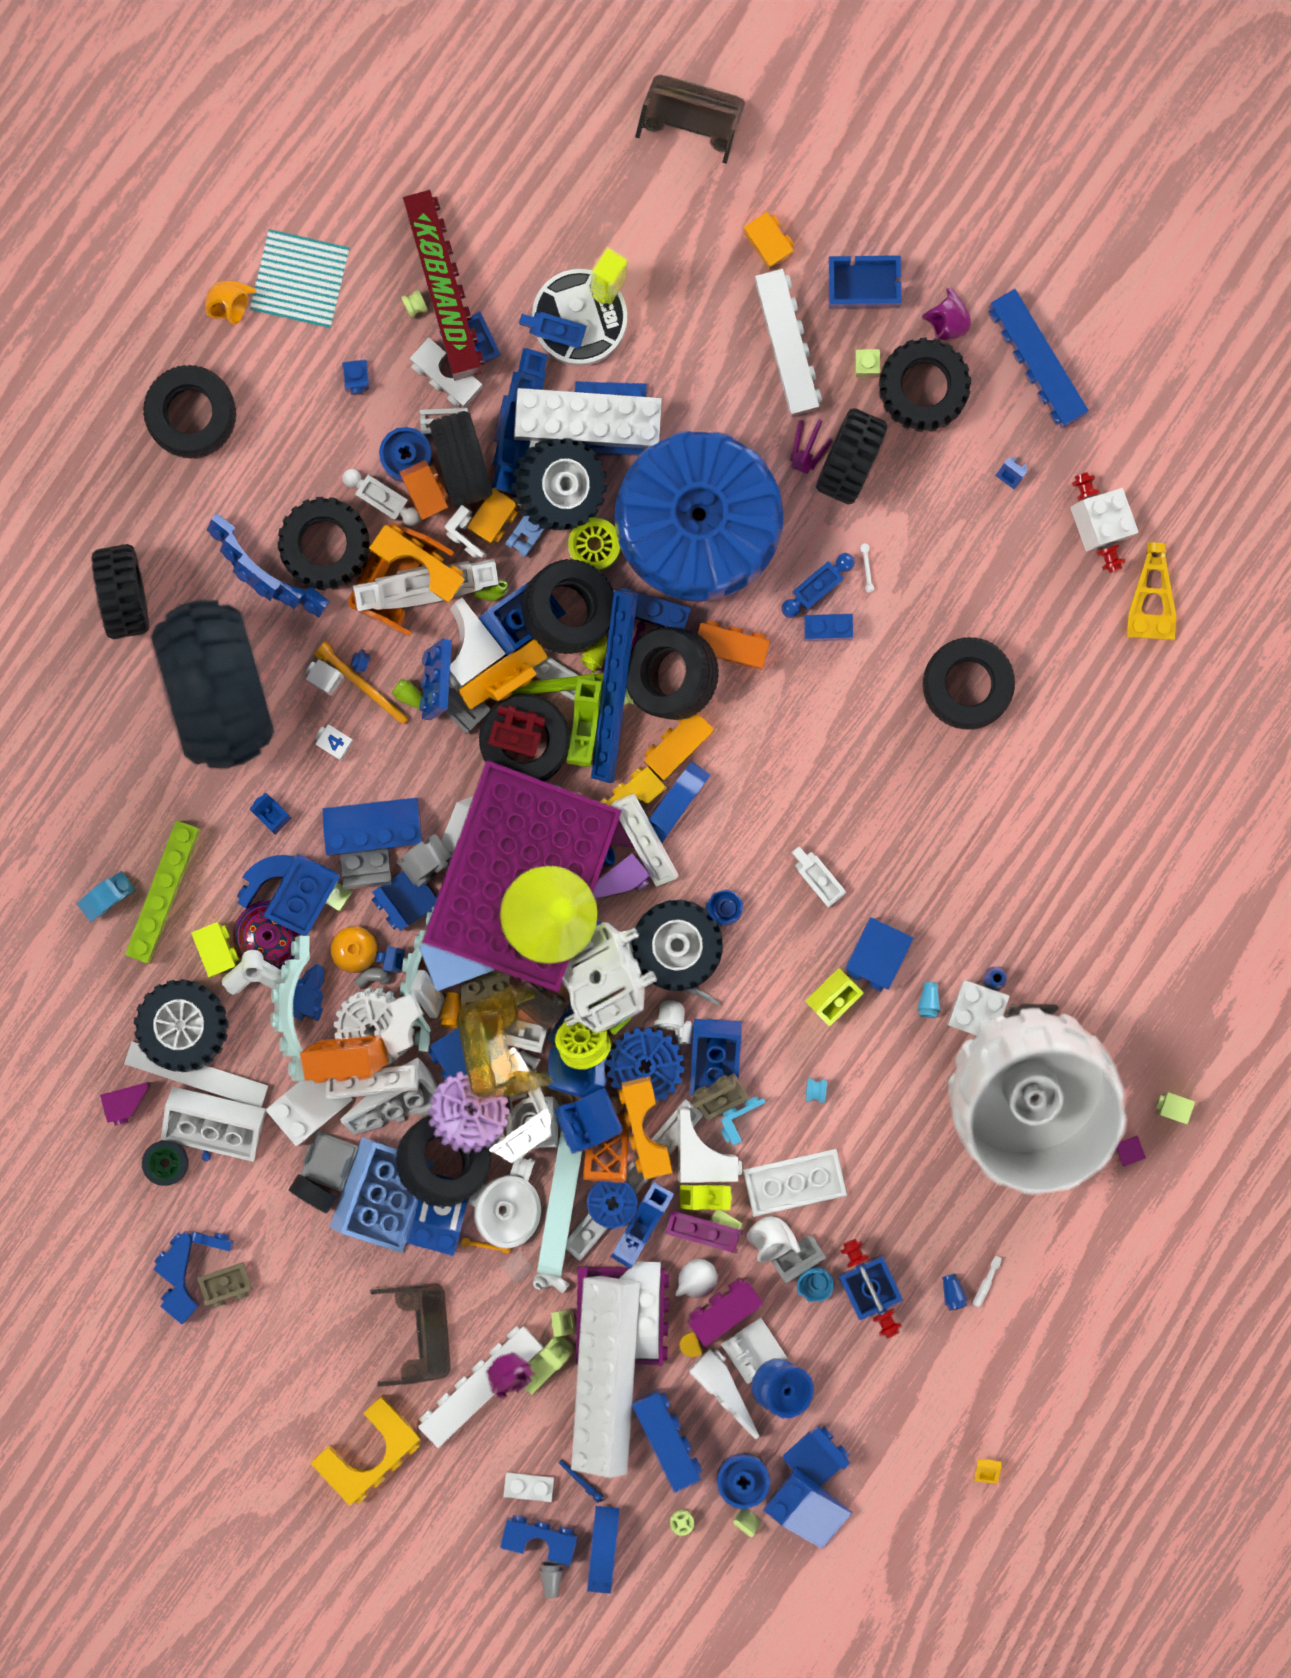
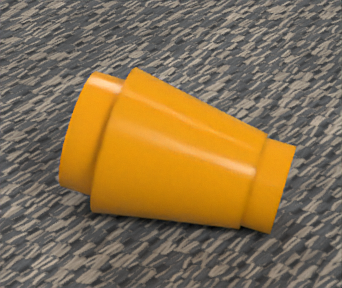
M447 992L439 1017L442 1027L459 1028L460 1023L463 1022L461 994Z

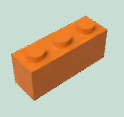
M706 620L705 624L700 623L698 635L710 644L717 659L763 670L770 640H766V635L752 632V636L743 634V629L729 626V630L720 628V623Z

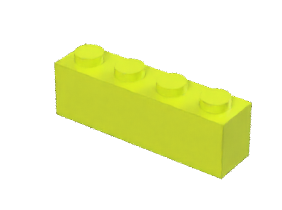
M609 248L605 250L592 271L590 293L593 294L592 297L599 303L604 304L607 302L611 305L626 281L628 260Z

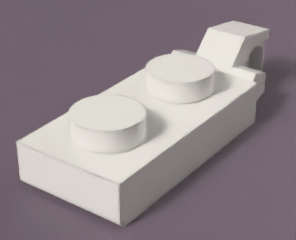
M800 846L791 852L799 861L795 865L798 872L828 908L847 893L820 859L812 852L806 855Z

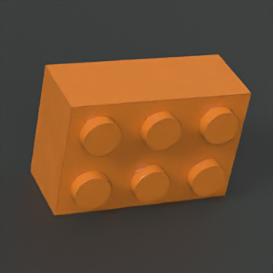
M381 1035L318 1040L300 1052L305 1081L314 1080V1083H323L332 1078H336V1081H346L350 1077L358 1076L359 1080L373 1077L372 1074L381 1071V1068L389 1063L387 1047Z

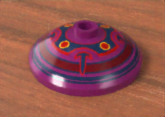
M271 900L254 903L240 914L235 923L233 942L236 952L242 959V955L246 951L257 950L263 954L264 961L281 970L286 960L295 959V956L291 954L292 941H295V937L303 935L264 917V912ZM266 931L272 934V938L268 941L263 938V934Z

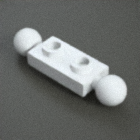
M348 469L344 472L342 476L344 485L349 488H359L355 494L357 497L395 521L401 515L403 522L408 526L412 527L420 523L421 517L418 510L413 507H405L408 503L406 498L370 475H367L365 480H362L360 473L355 469Z

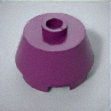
M515 1352L497 1357L486 1371L491 1392L496 1394L500 1400L507 1399L506 1393L515 1390L518 1393L532 1381L529 1377L535 1375L531 1369L532 1365Z

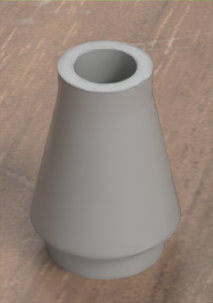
M553 1561L541 1563L539 1573L545 1598L559 1597V1587L563 1571L560 1563Z

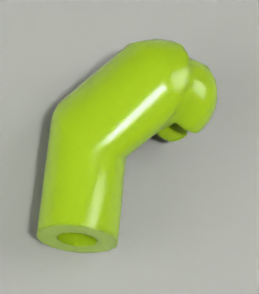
M498 580L499 584L492 585L488 588L483 587L481 590L474 591L473 597L494 602L507 593L508 583L504 580Z

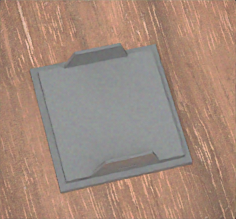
M316 1131L313 1142L309 1144L303 1159L304 1166L300 1175L342 1192L359 1147L323 1132Z

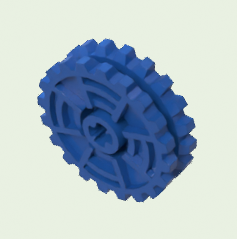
M646 1027L645 1031H641L640 1028H634L633 1034H630L628 1031L625 1032L623 1040L617 1039L614 1042L617 1047L610 1049L609 1054L612 1058L607 1060L606 1063L607 1066L611 1067V1070L607 1072L608 1078H613L611 1086L623 1090V1082L650 1076L656 1103L659 1098L663 1101L666 1100V1094L668 1092L674 1094L676 1091L674 1085L676 1083L680 1084L682 1081L679 1073L684 1072V1067L680 1065L684 1058L683 1055H678L677 1053L680 1047L678 1044L673 1045L671 1043L673 1038L670 1035L667 1037L662 1036L663 1031L659 1029L656 1033L652 1032L651 1027ZM646 1059V1062L649 1060L652 1063L649 1067L650 1072L645 1073V1070L643 1072L639 1070L641 1060Z

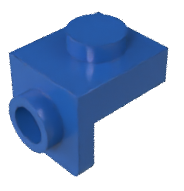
M267 793L258 797L249 809L275 835L292 819Z

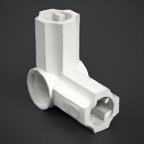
M249 950L242 955V961L222 978V985L226 988L227 992L234 995L242 991L251 982L258 981L271 989H275V984L284 983L285 979L281 978L280 969L264 961L261 952Z

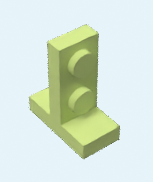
M564 1336L553 1337L529 1362L535 1375L529 1376L532 1381L525 1389L532 1395L565 1363L576 1347Z

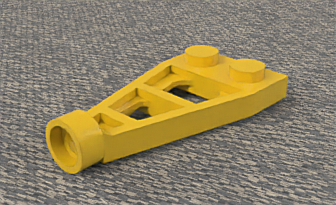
M1147 543L1146 558L1128 611L1126 638L1175 640L1176 611L1165 557V543ZM1152 553L1160 554V556L1158 558H1154L1152 556ZM1150 570L1160 571L1162 587L1160 589L1147 588L1146 581ZM1157 594L1161 597L1163 604L1162 614L1151 615L1142 612V604L1146 595Z

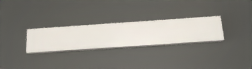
M686 1099L678 1107L690 1110L693 1127L703 1116V1113L694 1108ZM677 1109L651 1139L656 1143L667 1145L669 1155L678 1146ZM639 1155L626 1170V1182L630 1184L635 1194L649 1180H644L643 1173L638 1174L635 1160L639 1159ZM616 1197L606 1200L609 1209H613V1206L617 1207L619 1204L616 1202ZM588 1214L567 1238L566 1250L581 1261L608 1228L595 1223L590 1214Z

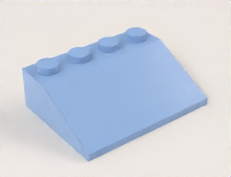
M362 1137L329 1227L339 1233L402 1253L417 1199L407 1191V1188L403 1186V1182L401 1183V1178L398 1176L399 1173L396 1166V1151L398 1149ZM425 1159L427 1167L432 1172L435 1162Z

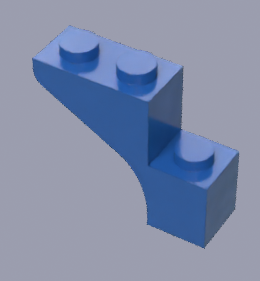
M187 1231L183 1232V1234L178 1232L169 1242L172 1245L167 1253L162 1251L154 1260L157 1264L154 1270L175 1287L174 1290L169 1288L161 1297V1300L164 1302L160 1307L180 1324H184L200 1305L191 1297L185 1283L192 1242H190L192 1235Z

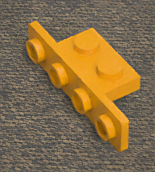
M531 639L460 687L458 692L467 708L473 709L489 697L496 701L505 700L518 687L528 685L531 682V678L537 675L533 667L547 658L542 646L537 643L538 641Z

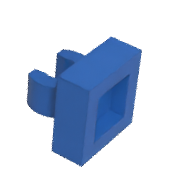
M1015 456L1011 459L1008 457L995 475L1012 489L1017 487L1028 472L1026 471V464L1021 467L1015 463L1017 459Z
M387 946L386 953L377 952L375 961L384 963L383 970L401 973L405 949Z

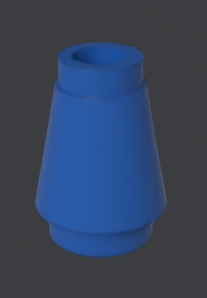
M994 966L986 970L983 980L989 989L1000 990L1007 983V974L1002 968ZM994 974H1000L1001 980L999 983L994 982Z
M956 1274L942 1277L945 1306H948V1310L953 1311L966 1307V1300L968 1298Z

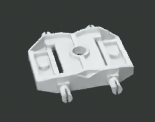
M603 922L596 926L594 934L586 947L580 953L570 958L562 983L570 993V1003L574 1014L565 1018L567 1026L571 1027L581 1022L594 1032L601 1033L643 1010L644 988L646 985L656 981V977H654L653 972H649L641 978L638 975L626 945L627 942L638 937L635 928L621 934L609 923ZM596 971L601 973V981L598 984L595 983L593 978ZM623 987L626 988L625 991L589 1010L588 1006Z

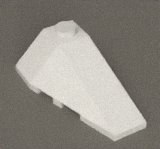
M418 1057L403 1065H417L419 1067L418 1090L367 1095L341 1118V1123L353 1135L383 1126V1123L397 1120L398 1123L405 1121L404 1117L418 1113V1116L428 1114V1109L431 1108L429 1102L435 1094L434 1092L438 1088V1084L429 1068Z
M709 1348L689 1367V1372L711 1395L714 1394L720 1404L727 1411H730L733 1417L757 1439L759 1433L727 1366L723 1363L726 1358L717 1349L712 1351Z

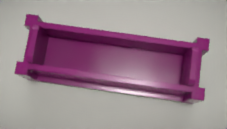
M671 1210L665 1234L737 1254L738 1249L736 1247L739 1236L743 1234V1230Z

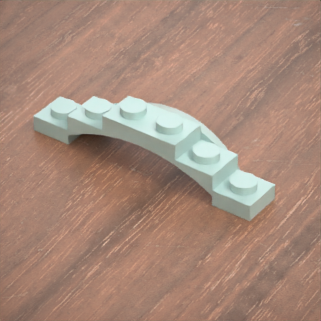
M432 911L427 912L426 926L428 925ZM420 930V935H415L414 952L408 953V958H403L402 972H406V982L401 981L400 996L412 993L410 989L418 972L422 957L419 946L424 945L421 942L426 930ZM421 1015L413 1024V1026L421 1027L420 1031H416L415 1045L419 1046V1051H429L431 1027H429L423 1015Z
M310 936L295 937V941H292L291 954L295 956V959L285 961V965H282L281 978L285 979L284 983L275 984V989L271 991L274 1013H271L270 1024L271 1027H274V1033H283V1037H280L279 1050L283 1052V1057H292V1061L288 1064V1075L292 1076L291 1081L300 1082L305 1081L300 1052L303 1050L297 1039L293 1023V996L299 975L310 959Z

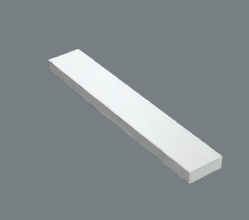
M131 1041L125 1065L262 1108L268 1085L207 1065H203V1068L199 1070H190L189 1072L170 1071L151 1062L146 1057V1054L140 1050L139 1043Z

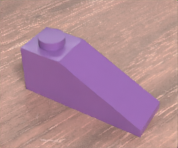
M631 853L597 881L593 891L594 899L627 893L634 889L639 892L649 884L647 879L650 875Z

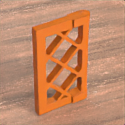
M616 1114L620 1124H624L621 1135H616L617 1138L608 1145L605 1142L600 1143L604 1148L595 1155L592 1153L593 1147L586 1150L584 1180L626 1182L630 1127L627 1128L624 1114ZM621 1141L622 1151L621 1155L618 1156L611 1147ZM606 1151L615 1158L607 1166L598 1159ZM593 1161L602 1168L599 1172L591 1171ZM619 1162L620 1173H612L609 1169Z

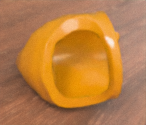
M234 281L216 282L209 288L205 298L206 315L213 319H228L231 325L238 324L246 310L248 295L250 293L255 294L257 289ZM222 304H224L225 310L221 309Z

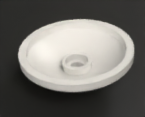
M502 1176L491 1181L480 1193L475 1206V1221L480 1234L490 1244L502 1248H512L526 1242L535 1232L541 1217V1203L537 1191L528 1181L516 1176ZM500 1206H502L501 1213L498 1212Z

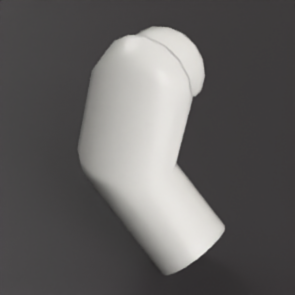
M537 1274L533 1280V1286L537 1290L553 1286L562 1294L570 1285L561 1277Z

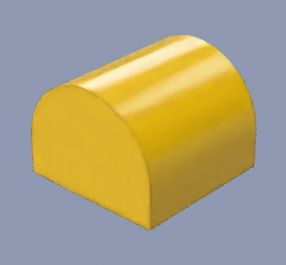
M693 1330L685 1333L680 1339V1349L688 1357L702 1355V1349Z

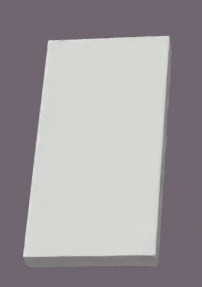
M837 1149L743 1170L753 1217L847 1196Z

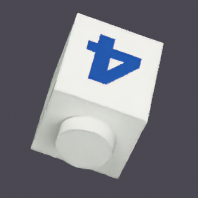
M329 724L326 728L322 726L315 736V739L318 740L315 745L342 761L354 742Z

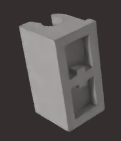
M812 1235L798 1242L800 1253L797 1254L793 1249H790L786 1254L771 1260L785 1283H788L826 1258Z

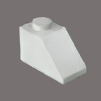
M319 659L316 663L312 662L305 672L308 675L306 678L308 682L330 696L333 695L344 678L341 672Z

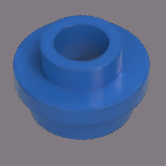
M360 649L359 653L355 652L352 657L351 666L354 667V672L357 673L359 671L365 672L369 663L370 654L365 653L363 649Z

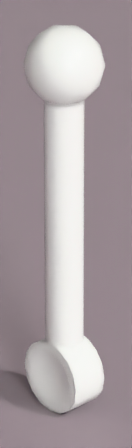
M864 543L861 545L860 551L864 557L867 581L865 590L871 593L874 591V585L871 583L868 558L870 547Z

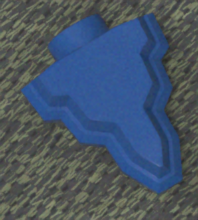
M316 964L305 972L301 980H297L293 996V1017L303 1021L304 1017L307 1016L319 1021L323 1012L320 1006L323 994L320 989L324 983V967Z

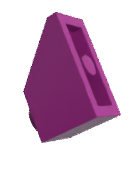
M146 1082L100 1095L107 1123L114 1122V1126L128 1123V1117L134 1116L150 1088V1083Z

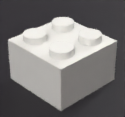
M962 980L946 1025L978 1036L983 1032L981 1027L996 1017L1003 1016L1010 996Z

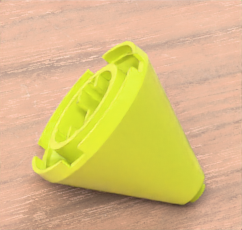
M555 866L538 867L520 875L507 889L500 909L501 926L510 945L525 958L540 963H557L574 957L589 943L597 924V906L590 888L573 872Z

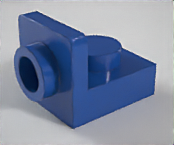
M366 360L342 362L346 392H351V395L364 394L365 390L370 389Z

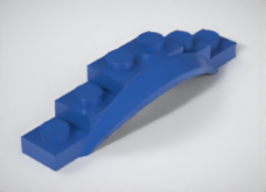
M523 348L518 372H513L509 393L503 396L493 442L497 443L492 464L496 466L492 488L516 494V490L511 491V484L515 483L516 479L512 477L513 470L519 468L516 462L519 457H525L524 451L529 448L531 442L514 440L518 388L542 390L548 354Z
M215 514L206 531L215 540L223 543L220 552L227 560L231 561L234 567L233 573L236 574L239 580L246 582L258 595L267 598L269 601L272 599L281 601L294 610L301 604L307 612L314 614L318 618L325 612L329 603L328 599L312 587L308 590L293 587L263 571L247 556L238 544L233 534L235 527L219 514Z

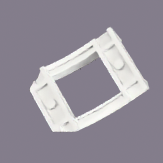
M513 1047L475 1074V1076H479L480 1073L484 1074L487 1081L493 1079L496 1081L494 1084L496 1088L502 1087L516 1076H519L538 1115L507 1137H505L503 1132L490 1146L492 1153H496L510 1162L517 1161L551 1137L550 1111L533 1074L517 1049Z

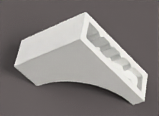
M463 598L457 600L450 608L456 619L460 634L459 649L454 661L450 664L449 687L454 688L456 692H458L460 687L499 662L506 654Z
M677 1108L678 1180L681 1183L738 1181V1175H742V1162L738 1161V1157L733 1154L717 1152L706 1146L699 1139L692 1126L690 1110L688 1108Z

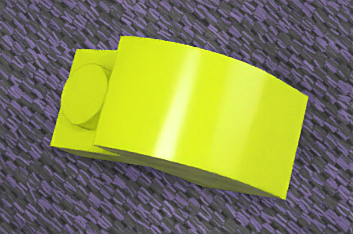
M680 1185V1209L731 1210V1186Z

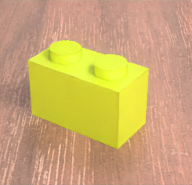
M216 922L191 932L208 977L216 976L237 966L236 962L239 961V957L235 948H230L227 939H230V934L226 925L221 926L220 922Z
M838 968L805 1002L830 1027L864 992Z

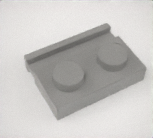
M449 687L448 709L444 712L468 734L484 719L490 708L484 702L473 709L467 708L459 692Z
M388 849L340 854L344 890L392 884Z

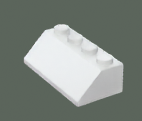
M172 1086L165 1105L161 1140L173 1141L177 1144L254 1162L266 1109Z

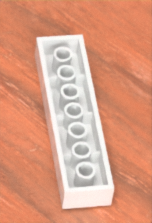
M605 1276L584 1278L571 1470L608 1478L627 1475L640 1282Z

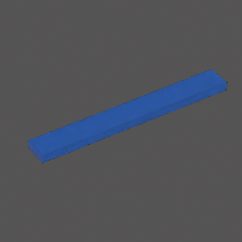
M614 590L591 772L592 779L607 783H614L638 596L636 593L623 590Z

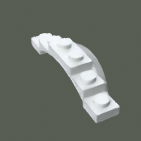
M494 559L475 563L465 561L446 565L449 568L451 565H454L463 572L462 577L465 578L464 583L454 597L481 590L483 587L499 584ZM425 566L397 571V575L376 578L375 582L353 586L358 611L372 608L380 610L410 607L442 601V599L429 591L430 574Z

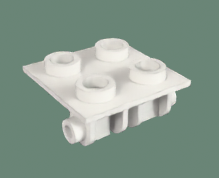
M759 1318L721 1343L747 1384L752 1382L757 1369L764 1362L773 1358H787L762 1318Z

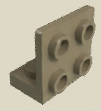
M493 970L461 982L462 1016L510 1015V975Z

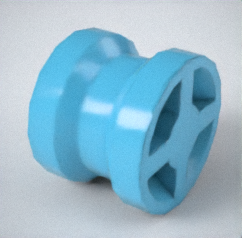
M807 1078L805 1101L818 1100L820 1103H825L827 1080L814 1081L813 1078Z

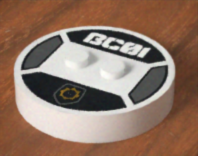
M572 269L555 275L543 285L533 304L532 317H534L535 312H543L587 326L580 350L536 337L540 346L549 356L566 365L590 366L605 360L619 347L626 332L627 308L621 292H618L611 305L607 302L601 304L592 297L593 294L590 293L592 270Z

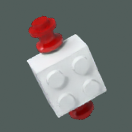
M1088 472L1075 476L1076 481L1072 482L1073 487L1079 488L1080 495L1077 499L1080 502L1071 506L1070 509L1086 552L1102 547L1103 550L1097 552V555L1102 556L1105 560L1102 569L1103 571L1108 570L1109 573H1113L1123 569L1121 564L1126 562L1125 559L1118 557L1117 551L1120 549V545L1113 546L1112 543L1125 540L1139 532L1123 488L1098 495L1101 493L1100 490L1094 489L1092 484L1095 476H1089Z

